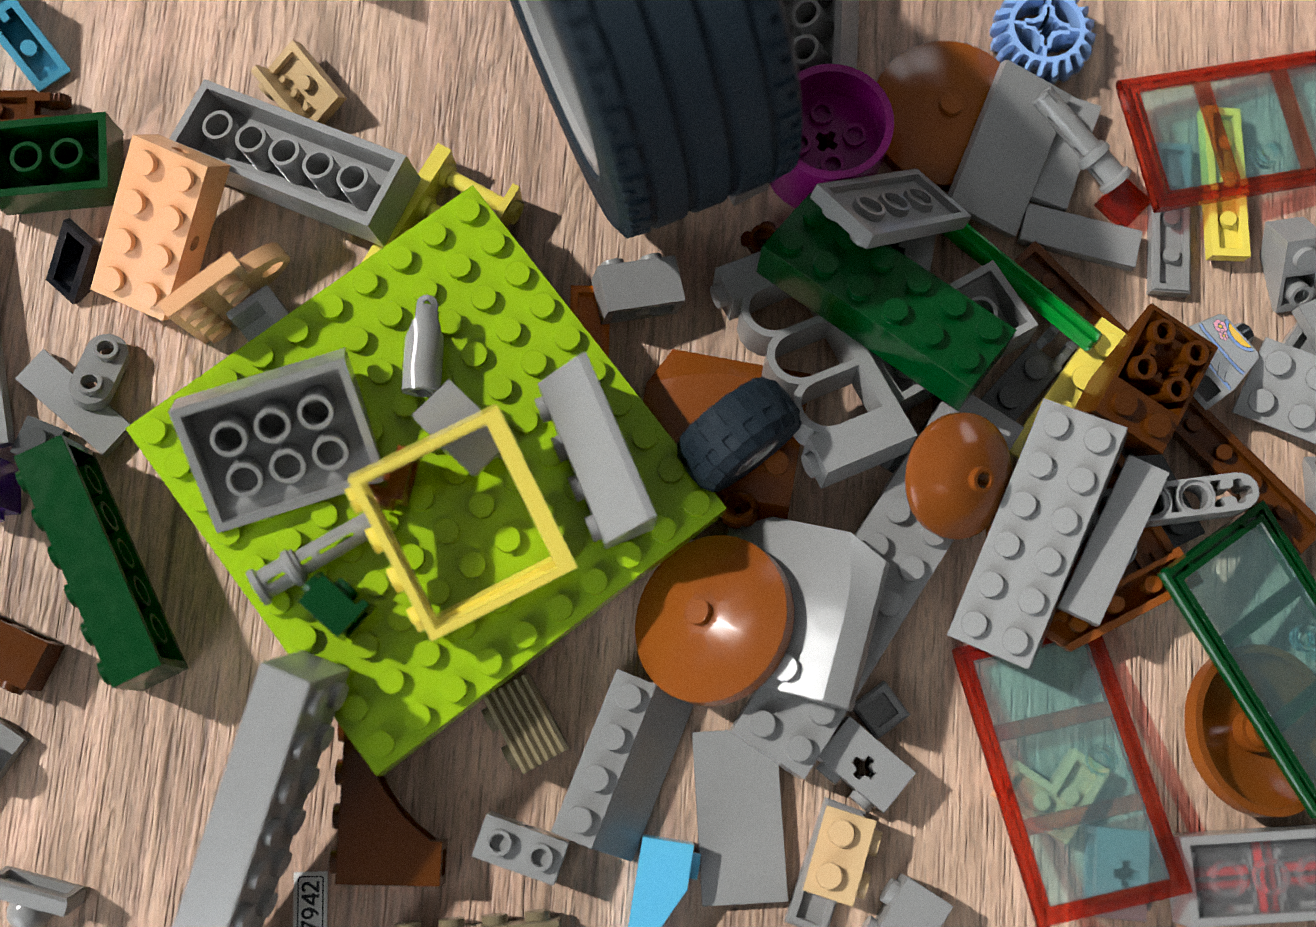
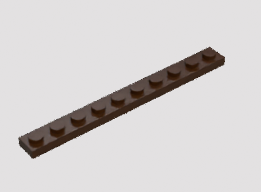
M1036 241L1014 260L1093 326L1103 317L1123 332H1128ZM1193 396L1172 437L1210 475L1234 472L1250 475L1259 487L1257 502L1265 501L1295 550L1301 555L1316 540V514L1208 409L1205 410ZM1231 489L1227 490L1232 496L1236 497L1237 501L1241 499L1239 493L1234 494L1231 492Z

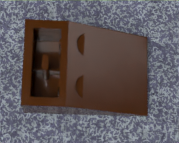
M1153 303L1149 304L1090 378L1074 409L1127 427L1128 437L1123 448L1133 455L1163 454L1218 346Z

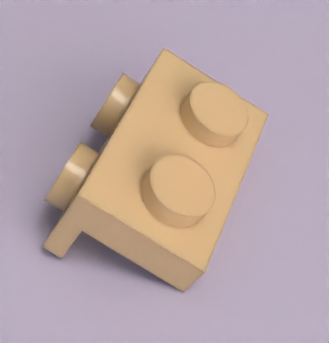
M292 40L269 68L255 65L251 70L252 74L260 82L258 87L261 92L269 99L275 101L280 108L325 124L347 99L301 42Z
M826 805L803 890L851 907L854 906L856 897L865 900L871 874L863 872L868 855L877 856L883 832L875 830L877 821Z

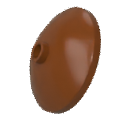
M955 412L941 416L922 431L908 457L905 472V488L909 506L916 519L926 530L948 539H965L979 534L993 523L1012 477V461L1006 440L991 421L980 415L966 412Z

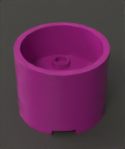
M821 64L798 73L803 120L800 158L793 171L769 183L774 192L785 203L795 209L810 192H813L816 184L878 174L893 136L894 115L891 103L884 90L874 79L858 69L840 64Z

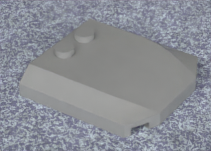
M777 517L758 520L750 527L729 528L727 536L738 537L756 545L778 563L788 579L793 595L794 625L789 646L777 669L761 687L853 712L890 564L848 531Z

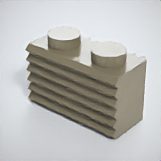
M527 673L484 698L487 707L481 710L492 732L500 729L507 743L501 749L512 770L520 767L522 773L525 774L570 748L531 674Z

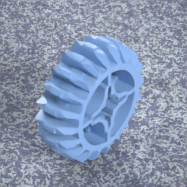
M1004 0L1001 8L996 11L993 17V24L989 31V37L993 38L990 44V51L999 52L996 59L1000 63L1008 59L1055 85L1058 79L1064 83L1070 79L1072 74H1076L1082 69L1084 61H1087L1092 54L1093 48L1091 46L1095 42L1096 34L1091 31L1094 28L1095 20L1086 18L1089 13V6L1078 7L1077 3L1079 0ZM1038 15L1036 18H1025L1024 21L1018 20L1025 16ZM1060 49L1068 50L1058 56H1047L1049 52H1059Z

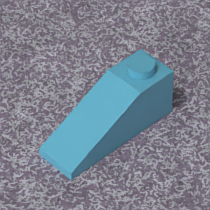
M0 0V44L38 92H41L72 71L19 0Z
M643 834L628 927L663 926L687 891L689 879L697 880L701 854L693 852V842Z

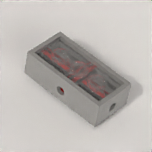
M1316 824L1162 834L1173 922L1187 927H1220L1316 920Z

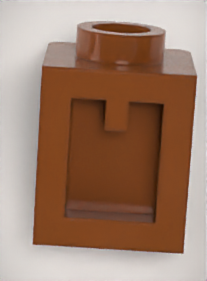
M398 445L397 451L405 448V446ZM421 457L384 475L383 481L388 482L387 487L369 483L382 509L394 511L395 505L408 507Z

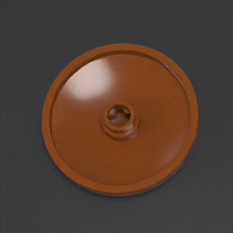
M933 41L920 44L904 51L893 59L877 80V83L884 90L891 103L894 115L893 136L883 159L888 166L895 172L918 169L941 190L949 191L1000 62L975 46L955 41Z
M727 535L707 536L683 545L664 560L654 571L643 590L637 607L635 641L640 661L649 677L669 695L698 706L729 704L757 690L769 679L781 663L792 636L794 601L788 579L778 563L769 554L756 545L738 537Z
M1251 644L1234 647L1229 650L1270 716L1315 680L1304 665L1279 649ZM1208 659L1196 673L1190 685L1184 711V727L1188 749L1203 781L1225 804L1243 814L1270 818L1292 816L1304 811L1305 808L1211 659ZM1315 703L1281 733L1316 787Z

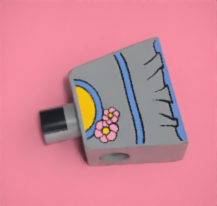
M1222 314L1189 326L1190 329L1218 346L1193 395L1205 410L1232 392L1259 359L1257 350L1250 344L1254 339L1252 329L1244 323L1233 325Z

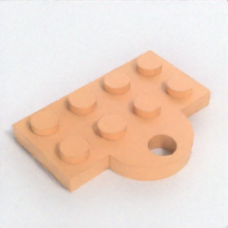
M277 242L263 245L239 260L229 251L162 299L157 305L170 320L204 344L210 340L212 343H216L232 331L231 325L233 323L226 313L266 284L270 285L289 265L290 257Z

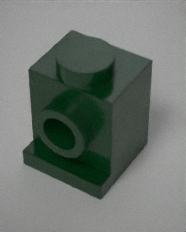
M322 571L314 574L302 588L305 594L298 600L336 638L346 641L376 609L363 598L357 603L355 599L360 594L341 576L334 582Z

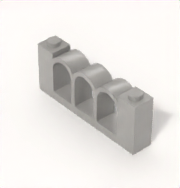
M761 251L715 268L713 285L710 286L712 300L718 309L723 308L729 321L738 318L737 332L744 346L757 355L765 356L762 377L776 380L799 408L801 425L793 437L798 443L805 446L801 456L803 467L810 478L815 477L821 489L910 451L917 433L866 347L812 310L810 312L813 318L785 329L769 330L759 326L751 318L753 312L792 297L756 272ZM826 338L840 363L812 376L800 378L783 372L778 366L776 359L786 353ZM852 384L867 410V413L843 423L824 426L811 421L804 413L802 405L810 400Z

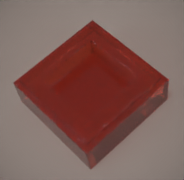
M1127 178L1114 190L1103 195L1094 206L1113 224L1128 227L1152 200Z

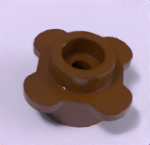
M763 221L755 226L751 232L745 231L741 235V245L747 247L751 255L760 252L762 248L760 242L762 240L767 241L777 230L775 224L770 221Z

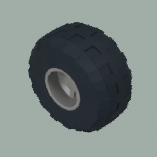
M762 376L760 378H753L726 394L689 426L677 442V458L700 488L713 493L720 492L759 467L792 438L801 425L800 410L776 380H770Z

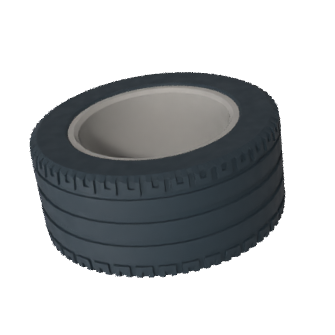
M510 0L548 98L586 182L608 221L624 237L631 238L651 231V227L655 229L661 228L685 218L688 215V211L693 213L700 212L724 202L728 196L736 197L761 187L766 183L773 182L796 168L800 158L802 142V101L796 58L782 0Z

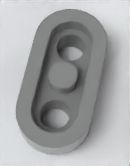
M101 334L91 339L87 344L68 385L72 400L79 408L87 411H96L106 407L112 401L130 362L129 351L122 338L113 334ZM104 349H113L110 354H100ZM88 382L97 383L92 389L83 388Z

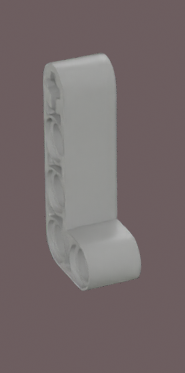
M1239 472L1166 481L1156 501L1158 507L1157 514L1150 515L1144 528L1237 516L1257 502L1259 497L1258 484L1250 475ZM1112 488L1106 489L1101 502H1106ZM1229 489H1231L1232 493H1239L1241 496L1239 501L1234 496L1221 497L1216 501V496L1222 495ZM1184 491L1194 493L1200 501L1199 509H1191L1184 504L1182 500V493ZM1096 512L1092 525L1087 534L1088 539L1099 518L1098 512ZM1137 545L1127 565L1134 560L1137 554Z

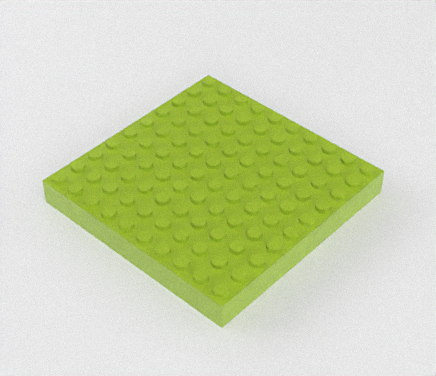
M473 185L125 428L286 652L291 654L304 650L350 669L345 683L349 687L348 694L343 705L336 710L334 718L376 776L388 773L661 564L683 545L687 544L721 518L727 509L715 493L700 488L689 476L677 458V444ZM423 295H431L438 302L437 318L444 337L441 386L449 379L481 410L493 404L499 407L578 568L431 641L425 630L418 633L415 625L412 624L406 609L413 605L406 592L403 591L397 594L386 572V569L392 567L385 551L377 554L368 539L344 555L308 574L310 579L314 574L322 571L334 582L341 576L360 594L355 599L357 603L363 598L376 608L348 639L343 641L336 638L298 602L305 594L302 591L304 585L300 587L295 584L274 596L272 603L265 606L251 586L246 571L251 568L257 571L280 558L281 551L292 549L295 552L364 512L356 514L350 505L347 494L344 493L217 533L168 411L178 398L346 348L360 387L381 459L395 453L398 445L407 447L430 436L413 418V413L430 397H416L404 394L402 392L405 336L412 320L415 318L417 300ZM426 301V302L423 303V304H430V305H431V303L428 302V301ZM585 352L657 515L654 530L608 549H605L602 539L596 542L593 541L584 519L590 516L591 513L585 499L579 502L576 501L567 479L573 476L574 473L568 460L560 463L551 442V438L557 436L552 421L543 423L534 399L541 397L538 387L540 381L576 356ZM441 447L421 457L408 507L395 505L394 511L382 509L436 614L550 557L546 545L503 459L501 460L497 456L477 476H472L451 455L448 456ZM382 481L374 485L387 487L388 482ZM351 532L345 535L339 540L319 550V553H324L325 551L352 537L354 533ZM309 556L304 560L300 561L301 564L303 565L304 563L310 561L312 557ZM285 572L277 574L276 576L267 580V582L271 583L275 581L276 579L285 575Z

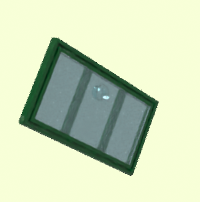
M1262 500L1235 516L1173 563L1162 568L1157 576L1310 818L1316 819V581L1265 501Z

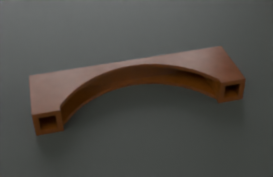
M338 724V741L344 742L343 759H338L335 767V784L341 785L340 803L334 804L332 812L333 829H338L337 847H332L329 858L330 873H335V885L442 886L446 883L448 839L436 838L412 817L391 790L385 776L375 775Z

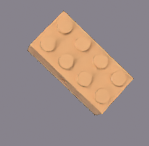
M159 134L132 135L90 289L161 321L168 320L169 318L157 303L199 273L231 165Z

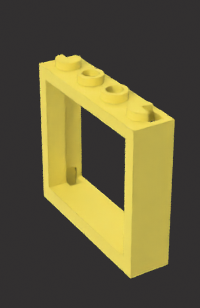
M496 404L350 474L348 477L351 487L345 489V492L350 500V505L356 514L364 511L372 526L366 529L365 532L373 549L377 554L385 551L392 567L386 569V572L397 594L403 591L406 592L413 605L406 609L412 624L415 625L418 633L425 630L431 641L578 568ZM487 426L546 545L550 557L436 614L369 482Z

